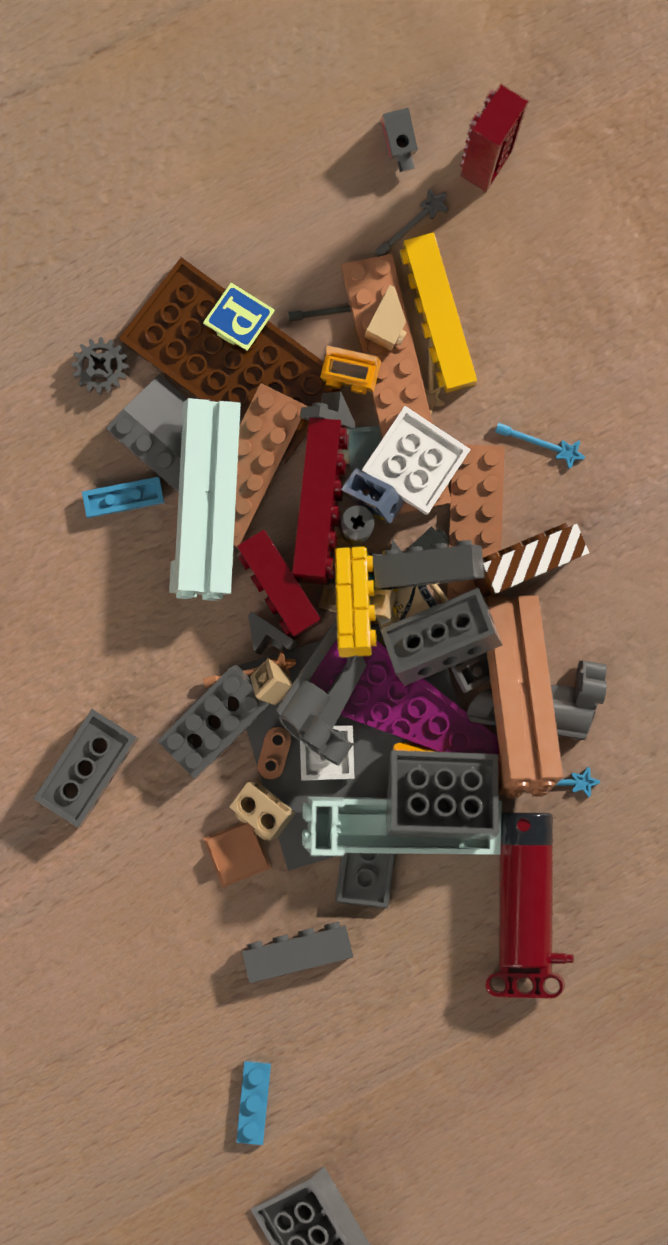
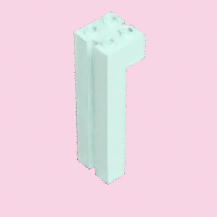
M191 398L183 402L175 560L171 561L169 593L176 594L178 599L196 598L197 595H202V600L218 601V599H223L224 595L231 593L241 404L238 402H214Z
M308 797V803H303V819L308 821V829L302 831V846L307 848L311 855L344 856V853L501 855L502 801L498 800L499 834L492 840L386 836L387 798Z

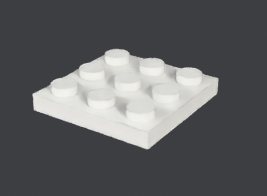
M404 406L362 471L393 486L402 500L428 515L471 449Z

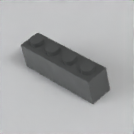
M472 540L457 541L456 546L447 547L445 543L433 544L430 550H423L422 547L406 548V553L399 554L398 550L382 551L383 556L373 557L375 589L390 590L484 578L482 546L473 545Z
M337 921L325 924V930L314 932V928L298 931V937L289 939L288 934L273 937V943L263 945L262 941L246 944L247 949L243 950L242 954L249 983L353 958L346 925L340 926V922Z

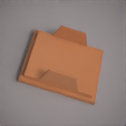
M240 823L203 838L222 887L272 868L260 837L254 832L255 828L249 823Z

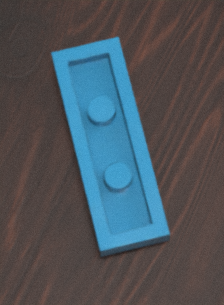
M159 477L82 491L87 518L165 504Z
M244 1061L236 1143L263 1145L271 1063Z

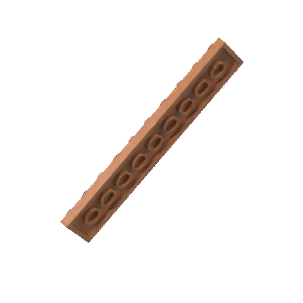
M392 254L342 263L341 270L361 353L378 356L381 361L375 390L371 392L381 438H384L404 406L433 424ZM389 285L395 287L406 319L403 330L407 332L401 345L395 344L392 351L364 337ZM448 485L432 508L452 503ZM404 501L399 513L403 515L419 510Z

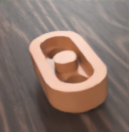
M274 727L266 733L258 760V771L266 779L278 778L284 770L291 745V736L284 728ZM280 735L283 738V743L275 745L273 743L274 736ZM268 761L275 762L276 768L273 771L266 769Z

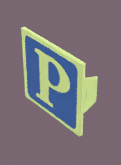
M230 283L203 324L216 331L217 335L232 345L237 344L248 351L275 310L238 286Z

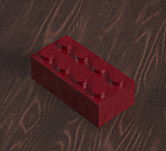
M264 529L237 546L240 552L236 556L245 570L251 568L254 573L250 577L259 592L264 590L268 595L264 600L273 615L277 612L280 614L282 620L279 621V624L287 636L293 635L297 639L322 623L319 615Z

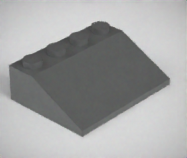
M159 374L121 410L107 426L106 430L115 440L179 493L183 402L188 398Z
M391 750L386 805V836L492 840L499 834L498 754Z
M324 1166L305 1175L250 1209L271 1245H370Z

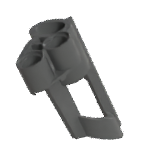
M336 617L277 707L276 712L279 714L278 718L281 724L293 737L302 741L309 749L326 760L340 766L353 743L341 736L342 733L339 730L333 729L365 670L366 663L363 656L347 657V663L327 693L310 683L312 675L337 639Z
M579 660L575 687L551 685L558 736L579 740L587 738L598 704H603L607 689V682L605 681L606 664ZM492 689L482 691L471 702L467 712L470 722L496 726L495 715H492L494 711Z

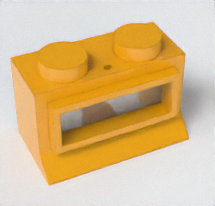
M327 345L320 378L326 382V386L341 389V385L351 387V391L358 394H366L367 391L374 392L381 361L378 356Z

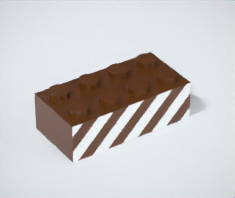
M566 522L544 531V533L542 532L523 540L521 543H516L498 551L499 557L497 552L483 557L484 578L473 579L476 588L480 589L482 595L487 597L584 556L589 551L578 525L575 524L568 527Z

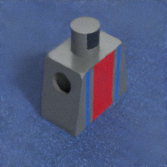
M409 108L384 113L380 119V125L389 159H397L400 173L415 169L412 155L418 149ZM396 141H403L406 147H399Z

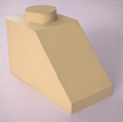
M389 285L364 335L365 338L392 351L395 344L401 345L407 333L403 330L406 319L395 287Z
M269 658L250 676L255 696L259 700L275 706L283 700L293 684L291 677Z

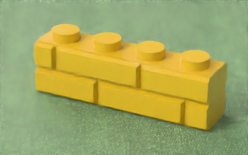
M365 547L335 549L337 638L340 657L372 655L371 646H376V630H371L370 621H375V605H370L369 600L370 596H374V581L369 580L368 572H373V556H368L367 548Z

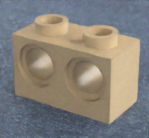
M257 780L247 782L230 806L235 811L234 815L243 823H249L255 828L254 832L260 838L268 839L269 841L278 838L296 814V812ZM249 797L255 801L254 810H251L247 805ZM269 814L275 818L276 823L274 827L268 824L267 817Z

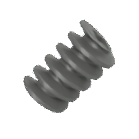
M360 505L348 508L343 513L340 524L343 539L354 545L363 544L368 541L374 528V517L371 511ZM361 522V527H358L357 530L353 529V524Z

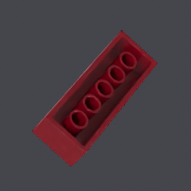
M500 84L497 91L491 90L483 103L485 106L481 111L482 114L477 112L469 124L470 129L467 133L468 137L463 149L465 152L460 163V167H462L460 176L483 191H488L514 150L529 102L528 100Z
M309 417L292 573L298 583L329 585L330 578L334 579L335 563H333L332 553H335V549L338 548V537H336L335 527H340L341 521L338 501L343 500V491L341 490L343 486L341 485L340 477L341 475L345 476L346 460H344L343 450H348L349 445L347 428H343L341 420Z

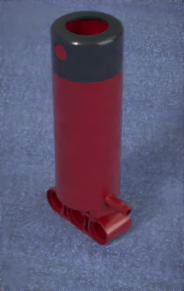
M501 813L499 971L491 974L485 983L487 992L494 997L556 998L564 991L565 980L560 974L552 972V964L574 962V955L552 953L553 815L551 813ZM494 977H501L505 981L506 986L503 991H497L493 988L492 980ZM520 978L530 979L532 982L531 991L524 992L519 988ZM553 978L558 981L559 990L552 993L546 989L545 982L547 979Z

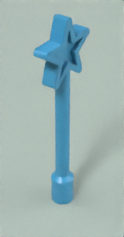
M499 422L496 426L495 432L498 434L510 435L558 452L559 454L555 456V459H565L568 469L572 468L574 460L585 459V456L578 452L579 440L571 446L562 440L560 442L561 446L515 431L510 426Z
M587 767L582 775L571 773L574 779H561L555 786H574L572 792L583 790L587 797H590L591 786L599 784L600 780L591 778L590 768Z

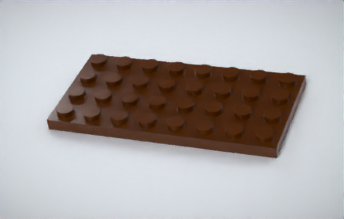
M180 257L119 337L120 342L196 398L214 402L241 403L239 426L260 383L308 407H311L312 403H321V395L323 393L341 391V389L326 386V382L320 378L324 361L269 321L248 351L237 344L232 345L219 337L216 331L203 324L226 289L182 257ZM332 368V371H331L332 373L340 374L339 372H337L335 369ZM302 419L282 460L285 464L307 436L308 420Z

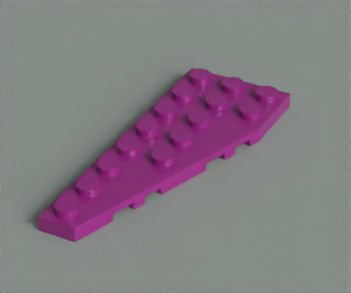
M338 639L329 649L310 680V683L319 687L325 693L328 692L347 663V657L339 656ZM376 641V646H371L372 655L363 656L366 668L341 712L343 717L438 752L498 754V758L500 757L498 737L482 724L470 722L467 713L424 678L404 686L395 673L388 650Z

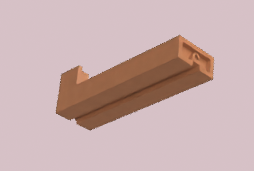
M488 596L486 602L503 644L487 652L500 757L498 758V795L516 798L520 797L522 792H527L533 797H542L547 795L563 778L539 596H518L517 598L509 599L508 596Z

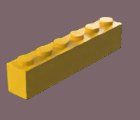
M432 232L404 240L400 255L403 265L408 264L410 274H407L410 289L415 288L417 294L414 303L417 313H422L425 323H421L425 339L430 338L432 347L428 348L432 363L436 362L439 372L436 373L439 388L444 387L445 393H450L475 386L477 377L435 234Z

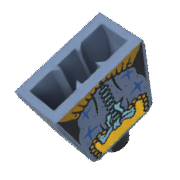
M356 468L341 489L355 504L366 507L374 517L387 523H391L404 504V501L393 486ZM365 489L369 490L367 496L363 493Z

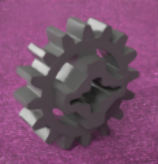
M102 337L99 338L96 344L92 339H89L90 346L86 347L81 344L82 353H74L78 362H73L71 365L73 368L78 369V371H75L73 376L74 378H81L78 382L80 387L87 384L88 393H91L95 388L98 395L102 394L103 389H106L111 394V387L113 385L117 388L121 387L118 382L119 379H127L126 375L122 372L129 370V366L122 362H125L128 358L126 354L119 355L122 347L119 345L113 348L114 342L111 339L107 344H104ZM105 350L106 352L103 354L95 353L94 351ZM85 359H87L89 362V367L85 370L86 372L84 373L83 364ZM117 359L118 366L117 371L114 374L112 371V365L115 363V360ZM94 360L97 363L104 364L107 373L104 370L97 369ZM97 379H105V380H106V382H102V383H98V382H94V381L97 380Z

